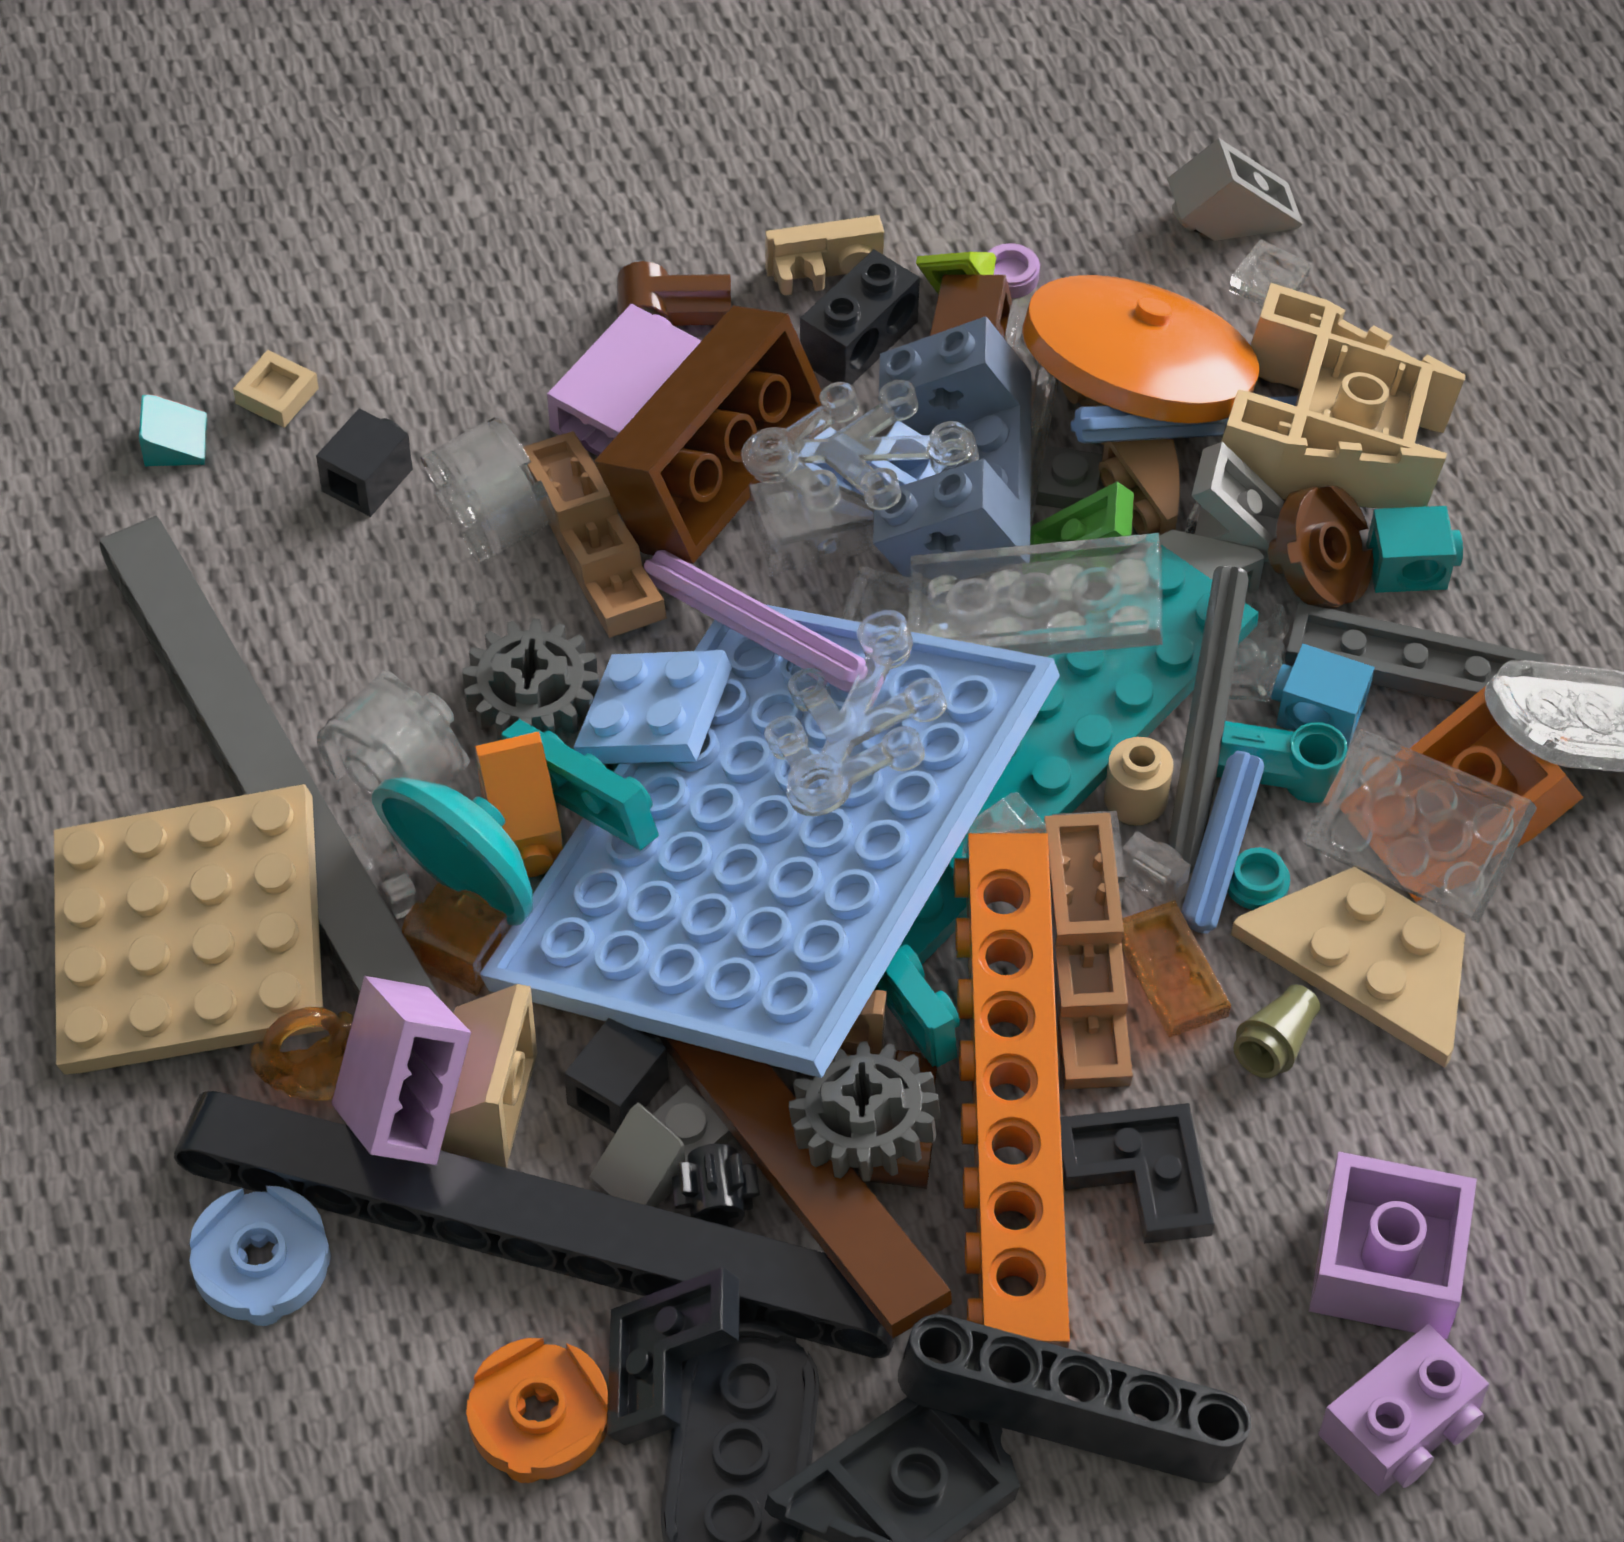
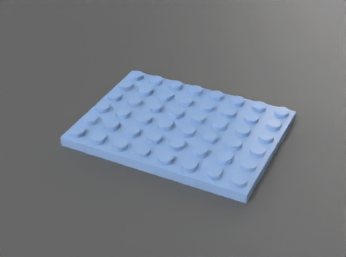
M766 605L865 660V669L869 672L866 683H860L856 692L847 693L714 620L694 651L724 650L732 665V670L697 761L619 763L614 773L623 778L628 776L635 778L648 791L653 802L650 811L659 836L640 851L583 818L534 891L532 913L521 925L511 926L481 971L480 976L487 989L497 992L516 984L531 986L532 1002L602 1021H607L608 1018H611L636 1030L822 1078L1060 675L1054 658Z

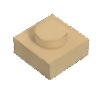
M267 350L233 388L237 405L285 428L319 387L315 372Z

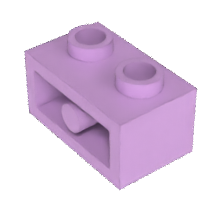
M1428 1323L1327 1406L1319 1436L1378 1496L1396 1481L1403 1488H1406L1415 1482L1432 1464L1434 1457L1430 1453L1446 1439L1453 1445H1457L1479 1426L1484 1418L1480 1407L1489 1383Z

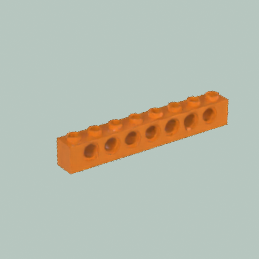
M968 833L966 858H954L953 869L954 898H966L967 918H956V958H968L969 979H958L957 1013L960 1019H970L971 1040L959 1041L960 1081H972L973 1103L961 1104L962 1145L974 1144L975 1167H963L964 1209H976L977 1232H965V1273L978 1274L979 1298H967V1321L1069 1348L1070 1331L1048 833ZM1003 901L1013 905L1017 910L1009 914H998L990 910L987 905ZM998 961H1006L1014 964L1019 971L1012 975H1001L991 970L989 965ZM999 1022H1009L1019 1027L1022 1033L1014 1037H1003L996 1034L990 1027ZM1001 1084H1012L1019 1087L1025 1095L1017 1100H1005L998 1097L992 1089ZM1003 1147H1014L1021 1150L1028 1159L1020 1164H1006L1000 1161L994 1152ZM1005 1211H1017L1025 1215L1031 1224L1020 1230H1011L1002 1226L996 1217ZM1008 1276H1019L1027 1280L1034 1290L1024 1296H1012L1005 1293L999 1287L998 1282Z

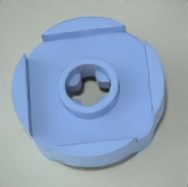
M266 1186L267 1192L255 1191L245 1195L242 1188L219 1197L202 1212L195 1222L189 1243L191 1248L189 1261L197 1290L202 1298L219 1313L236 1320H248L257 1326L274 1324L282 1316L291 1314L305 1305L321 1287L331 1258L322 1219L316 1208L300 1194L279 1186ZM268 1241L275 1244L271 1251L273 1258L269 1262L258 1265L247 1264L248 1257L244 1249L249 1244L258 1248L265 1246Z

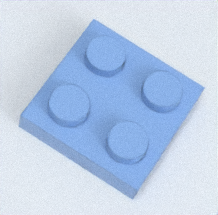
M725 651L612 654L574 745L575 751L583 755L590 753L603 764L697 761L732 670V665Z

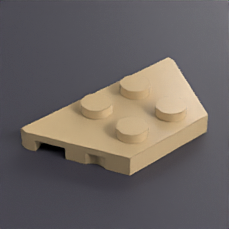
M1355 866L1240 915L1234 921L1231 935L1444 1068L1449 1063L1454 1048L1465 941L1464 932Z

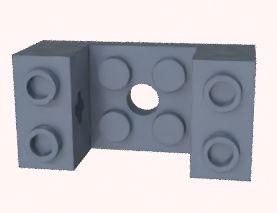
M986 316L880 353L878 400L896 421L899 420L949 453L935 475L875 494L873 544L920 596H926L1029 563L1031 371Z

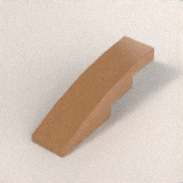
M571 431L518 448L519 459L536 498L578 584L608 637L611 638L667 619L664 599L642 566L639 546L618 515L617 507L595 463L575 432Z
M1110 813L1045 816L1044 833H1048L1054 985L1064 1090L1131 1086L1133 1073L1126 1020L1128 996L1121 944L1124 928Z

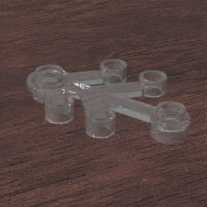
M894 380L885 384L879 391V405L828 439H814L834 423L847 422L853 419L859 412V403L854 387L846 382L832 383L821 391L819 397L820 407L787 429L770 427L758 431L745 442L741 451L746 470L753 474L757 480L767 484L786 481L803 496L805 505L810 510L817 512L827 511L835 507L841 499V492L834 473L828 470L812 471L804 463H827L864 495L865 502L870 508L884 510L896 505L901 498V489L897 475L889 468L873 469L865 461L929 459L932 470L935 474L979 460L974 434L962 423L956 421H947L937 425L930 435L874 437L896 421L906 420L917 412L919 404L915 388L912 383L906 380Z
M883 610L873 613L859 625L857 638L866 657L865 667L858 673L841 711L831 698L828 683L823 672L819 669H802L796 672L788 681V690L795 706L801 711H809L827 739L821 753L813 755L807 747L808 738L798 718L790 715L781 716L771 721L765 729L764 736L773 756L786 760L791 768L788 774L786 795L791 807L799 814L805 816L828 814L844 804L851 793L853 784L887 766L896 771L911 770L918 766L925 757V749L918 732L912 727L901 726L890 730L883 737L881 743L849 758L853 747L905 719L912 717L919 722L933 721L939 718L947 708V700L940 683L932 678H921L908 685L903 693L872 709L889 670L904 664L909 658L913 646V637L906 619L897 611Z

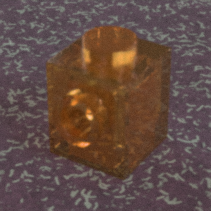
M440 883L436 884L424 903L418 901L411 907L402 927L405 939L426 973L475 996L479 994L485 985L480 976L481 971L508 932L506 913L491 907L485 899L468 890L458 892Z

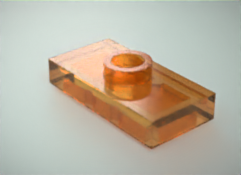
M1175 900L1122 918L1124 928L1121 943L1122 950L1169 1038L1229 1017L1231 1004Z

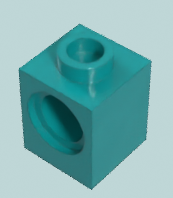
M1447 506L1374 509L1366 547L1367 550L1373 548L1372 580L1375 593L1448 590L1453 567H1458L1462 564L1463 540L1460 530L1451 529Z

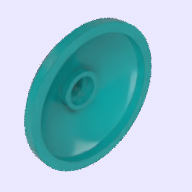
M411 778L385 779L373 791L372 803L387 830L400 846L442 886L482 914L507 925H521L532 913V887L522 856L513 840L502 828L506 822L505 818L490 802L479 796H476L471 801L461 793L445 785Z

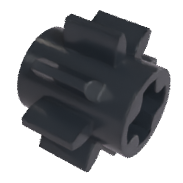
M707 1144L693 1149L687 1156V1162H680L678 1164L679 1175L672 1177L675 1209L690 1208V1217L727 1227L741 1222L745 1217L744 1210L753 1209L752 1198L760 1195L756 1164L742 1165L741 1154L734 1147L726 1144Z

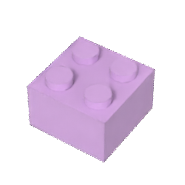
M1338 1152L1327 1194L1309 1312L1413 1333L1419 1332L1429 1323L1444 1339H1448L1461 1300L1477 1179Z

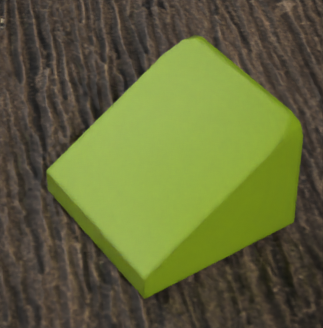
M992 252L917 256L916 265L938 294L943 275H994L996 256Z

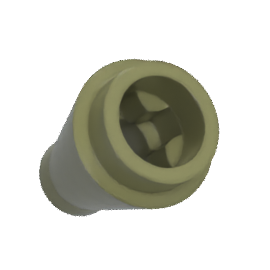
M1290 985L1281 996L1241 1023L1237 1028L1236 1041L1233 1046L1234 1054L1239 1063L1247 1071L1261 1078H1273L1278 1073L1289 1071L1293 1067L1313 1019L1320 1011V1002L1317 996L1302 985Z

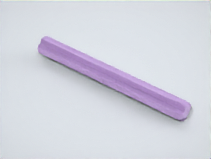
M665 550L656 551L652 559L645 561L643 568L648 573L655 587L847 693L856 692L860 683H866L869 672L865 669V660L862 657Z

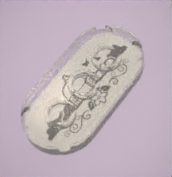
M1514 660L1506 662L1486 685L1485 701L1493 718L1515 742L1541 759L1564 767L1624 772L1623 671Z

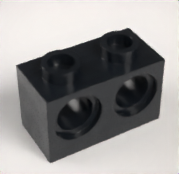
M873 249L800 317V342L813 371L846 391L880 358V353L888 351L918 322L920 277Z

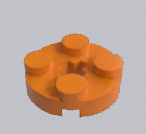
M544 1338L520 1339L499 1348L488 1356L474 1376L475 1384L469 1393L466 1410L472 1441L481 1456L489 1464L498 1470L506 1472L517 1482L532 1483L539 1479L557 1478L574 1471L591 1458L607 1435L608 1390L604 1376L593 1359L575 1346L566 1343L567 1349L558 1345L544 1344ZM535 1395L542 1403L553 1399L557 1405L550 1410L551 1417L541 1422L536 1420L528 1421L522 1417L527 1412L525 1400Z

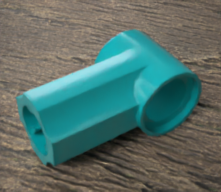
M1225 721L1216 777L1222 778L1227 759L1236 751H1243L1263 760L1264 771L1260 784L1287 788L1288 792L1298 800L1307 803H1320L1329 800L1337 793L1348 751L1347 741L1338 729L1322 722H1311L1302 725L1293 732Z

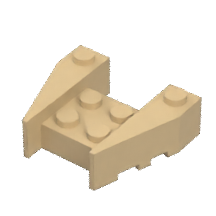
M1270 283L1250 345L1259 362V377L1271 383H1281L1300 389L1295 406L1238 388L1221 442L1231 449L1283 500H1286L1290 493L1297 490L1331 485L1346 491L1359 507L1379 509L1427 507L1447 453L1416 444L1418 428L1422 427L1444 433L1465 380V374L1428 354L1422 361L1409 356L1390 345L1393 335L1374 325L1369 329L1368 333L1343 320L1345 309L1328 300Z

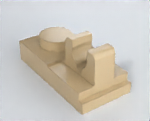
M880 215L765 231V268L767 276H774V280L778 282L780 292L783 295H792L793 279L807 277L813 281L815 291L823 290L825 288V275L829 277L848 274L873 249L883 254L884 230Z

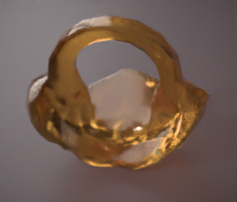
M305 1007L290 1011L279 1017L267 1029L263 1038V1045L260 1043L253 1045L250 1055L253 1070L274 1090H279L290 1098L314 1101L332 1099L354 1016L346 1011L339 1012L337 1016L334 1012L323 1007ZM320 1027L329 1032L328 1036L321 1038L308 1049L280 1051L283 1041L299 1029Z

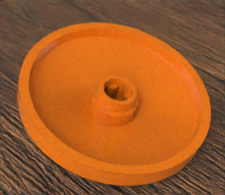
M1079 275L1048 282L1041 286L1031 297L1022 326L1023 338L1027 348L1039 364L1051 375L1071 389L1094 401L1144 418L1174 423H1206L1226 419L1230 415L1238 388L1253 393L1259 376V362L1253 348L1239 331L1227 321L1188 298L1139 281L1111 276Z

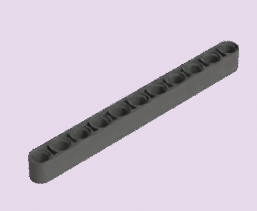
M153 516L98 540L99 547L111 576L236 795L242 796L305 784L313 798L319 939L356 1006L364 976L429 987L439 998L434 986L159 517Z

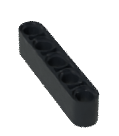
M933 1314L925 1316L915 1323L898 1369V1383L902 1392L911 1401L922 1406L1197 1482L1213 1483L1224 1479L1230 1474L1251 1429V1416L1246 1406L1236 1396L1225 1391L949 1315ZM928 1358H935L941 1361L943 1364L935 1363L929 1360ZM996 1376L1006 1378L1012 1383L1004 1382ZM1065 1395L1077 1398L1081 1402L1073 1401L1067 1398ZM1135 1414L1141 1415L1147 1418L1149 1421H1145L1141 1418H1138ZM1204 1433L1210 1434L1216 1437L1218 1440H1214L1205 1435Z

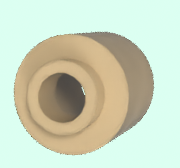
M1132 737L1121 741L1111 751L1104 800L1108 810L1121 822L1134 826L1144 825L1157 819L1165 811L1173 773V759L1164 745L1151 738Z

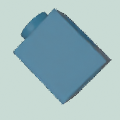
M1302 644L1293 667L1282 664L1273 687L1271 699L1281 702L1276 725L1296 731L1300 726L1311 722L1329 724L1343 734L1347 741L1348 749L1367 702L1375 667Z

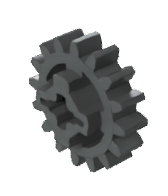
M533 618L529 630L520 631L519 626L514 621L507 622V636L501 638L497 634L488 631L485 634L486 650L473 647L470 649V666L462 670L465 701L468 712H476L477 725L481 730L496 724L497 740H503L501 733L520 719L542 732L551 731L556 734L555 730L560 727L572 734L578 731L577 715L587 716L599 687L597 658L595 653H586L585 638L578 635L567 641L564 624L558 623L550 632L542 631L540 619Z
M867 1041L859 1043L857 1055L847 1056L839 1048L833 1058V1063L829 1065L822 1078L811 1075V1080L796 1079L794 1082L796 1100L789 1102V1111L798 1149L809 1148L810 1161L814 1167L821 1166L827 1161L832 1160L834 1177L841 1179L850 1167L859 1168L863 1181H870L873 1167L883 1166L891 1176L898 1174V1158L904 1156L908 1160L918 1162L922 1159L920 1142L934 1143L936 1139L935 1121L940 1120L941 1116L939 1097L935 1093L934 1077L931 1072L920 1073L919 1060L914 1054L900 1062L897 1061L895 1045L887 1044L879 1055L870 1054Z

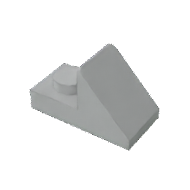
M1223 442L1204 448L1191 495L1201 505L1195 535L1257 548L1265 557L1264 562L1270 563L1268 547L1271 540L1277 538L1278 517L1285 501Z
M685 1085L653 1114L639 1103L629 1110L590 1174V1182L606 1195L657 1207L673 1192L672 1177L679 1175L678 1164L680 1162H687V1156L693 1149L707 1144H727L734 1136L710 1105L690 1087Z

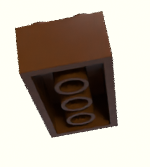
M733 305L594 460L627 529L638 544L640 552L654 556L656 551L665 550L688 563L694 564L827 409L828 403L788 313Z

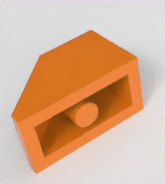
M539 731L475 746L481 797L495 806L505 818L506 822L502 828L520 851L528 878L544 874L550 869L562 851L563 846L561 827Z

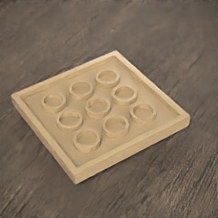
M305 784L54 830L56 1065L64 1075L85 1073L324 1031L313 798Z

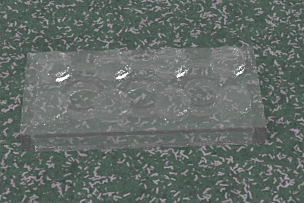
M1159 533L911 556L908 631L1038 656L1163 645L1162 548Z

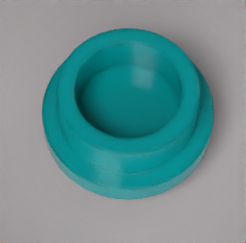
M1261 847L1250 848L1238 855L1227 892L1237 904L1254 910L1287 896L1290 887V873L1281 857L1272 850Z

